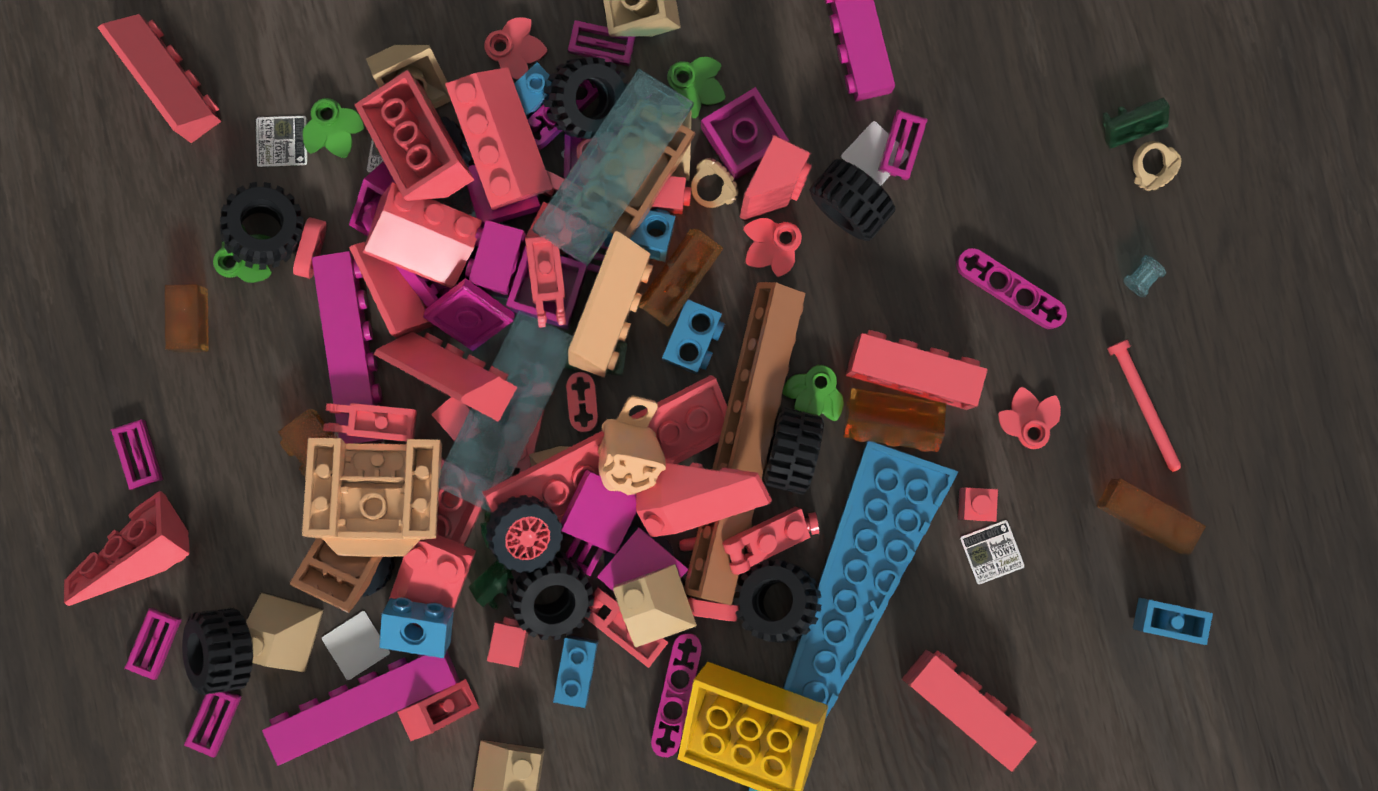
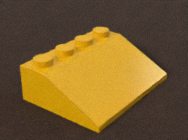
M707 662L693 682L677 760L758 791H803L822 734L828 705Z

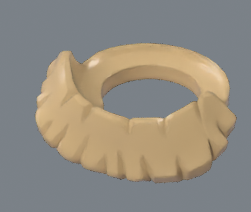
M1149 141L1144 143L1137 149L1133 158V170L1136 174L1134 183L1139 184L1138 187L1146 191L1164 187L1165 184L1169 183V180L1174 178V175L1178 173V169L1181 167L1182 160L1180 154L1173 147H1167L1161 142ZM1155 148L1160 150L1163 155V168L1157 175L1147 173L1143 167L1145 154Z
M706 158L700 161L696 166L697 172L691 181V193L695 201L707 208H716L724 203L733 204L734 200L737 199L738 189L737 183L733 181L734 177L730 175L731 173L715 159ZM717 174L724 182L722 192L716 200L706 201L698 194V183L705 176Z

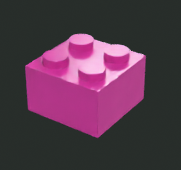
M756 87L701 120V130L727 171L734 177L733 181L759 166L774 135L789 142V139Z
M486 220L484 228H478L475 236V246L478 247L475 259L470 258L467 264L465 276L469 277V281L487 294L508 299L526 246L525 237L527 236L525 232L521 229Z
M525 246L506 307L514 313L538 320L536 303H533ZM560 256L565 291L563 303L566 325H559L556 320V300L543 302V307L546 312V323L569 330L588 267L585 263Z

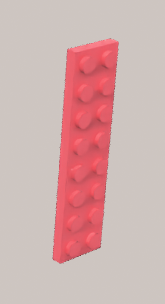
M713 375L657 402L658 408L648 427L656 433V438L665 458L673 459L678 464L719 442L727 404L717 379ZM647 408L630 417L641 418L645 416ZM601 431L483 491V496L491 513L495 512L499 504L505 503L511 497L517 498L520 495L534 496L541 502L544 501L561 522L586 469L600 475L598 449L602 443L604 432Z

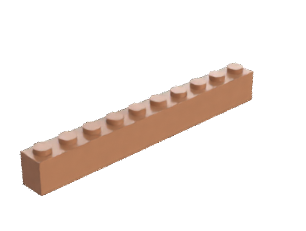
M757 282L712 470L720 471L724 467L755 472L762 479L763 471L767 464L770 441L774 435L775 420L778 408L781 405V395L785 378L789 371L788 365L793 346L796 342L797 327L803 312V302L806 293L776 282ZM754 509L698 527L684 585L686 595L732 605L739 574H732L729 566L731 558L729 554L725 553L722 543L726 539L752 527ZM744 546V548L742 549L743 555L745 554L744 551L746 546Z

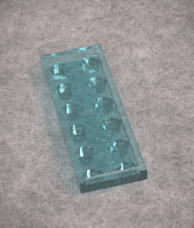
M638 69L533 226V232L588 266L693 108V102L646 72Z
M518 311L492 364L493 367L508 374L509 376L506 381L515 385L517 389L499 422L473 408L470 409L441 468L440 489L491 512L482 492L511 478L566 365L568 349L574 336L547 323L546 327L539 328L538 319Z

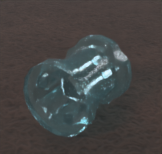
M1145 255L1141 258L1139 267L1131 276L1127 275L1123 281L1135 294L1145 298L1149 292L1148 289L1159 277L1163 278L1166 275V270L1155 259Z

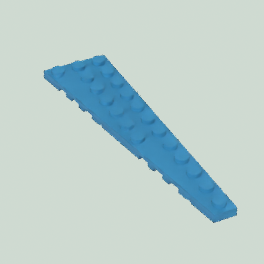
M869 440L866 441L816 590L821 592L822 597L818 598V604L822 605L821 612L816 611L815 615L819 619L815 625L811 624L809 626L811 630L809 633L800 635L782 689L828 705L827 718L831 708H833L838 699L841 689L852 673L883 615L888 601L899 585L904 571L914 557L919 543L931 525L930 523L954 482L958 471ZM750 787L748 788V791H758Z

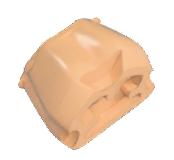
M631 396L627 399L617 420L607 419L602 424L604 437L598 449V468L601 481L607 490L620 491L627 495L636 494L655 485L658 475L662 470H665L666 460L656 438V433L648 427L658 408L656 401ZM643 405L647 408V413L641 418L629 416V411L634 406Z

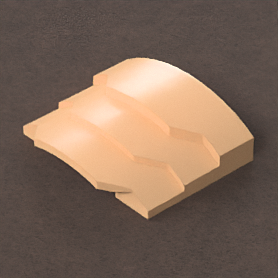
M308 438L302 536L322 538L338 556L404 557L421 539H435L437 533L442 442L440 440L407 439V444H348L341 438Z

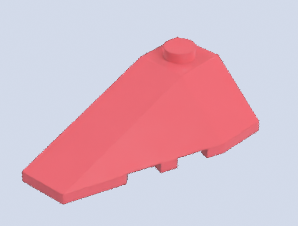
M665 458L666 468L658 475L656 484L636 493V512L649 536L657 537L681 533L768 505L772 499L758 473L724 467L720 471L703 469L702 464L698 463L684 466L676 464L673 459Z
M157 492L137 506L128 515L131 521L120 532L114 529L107 536L109 541L98 554L95 552L90 553L64 580V604L70 606L164 572L176 563L183 561L190 554L188 530L163 492Z

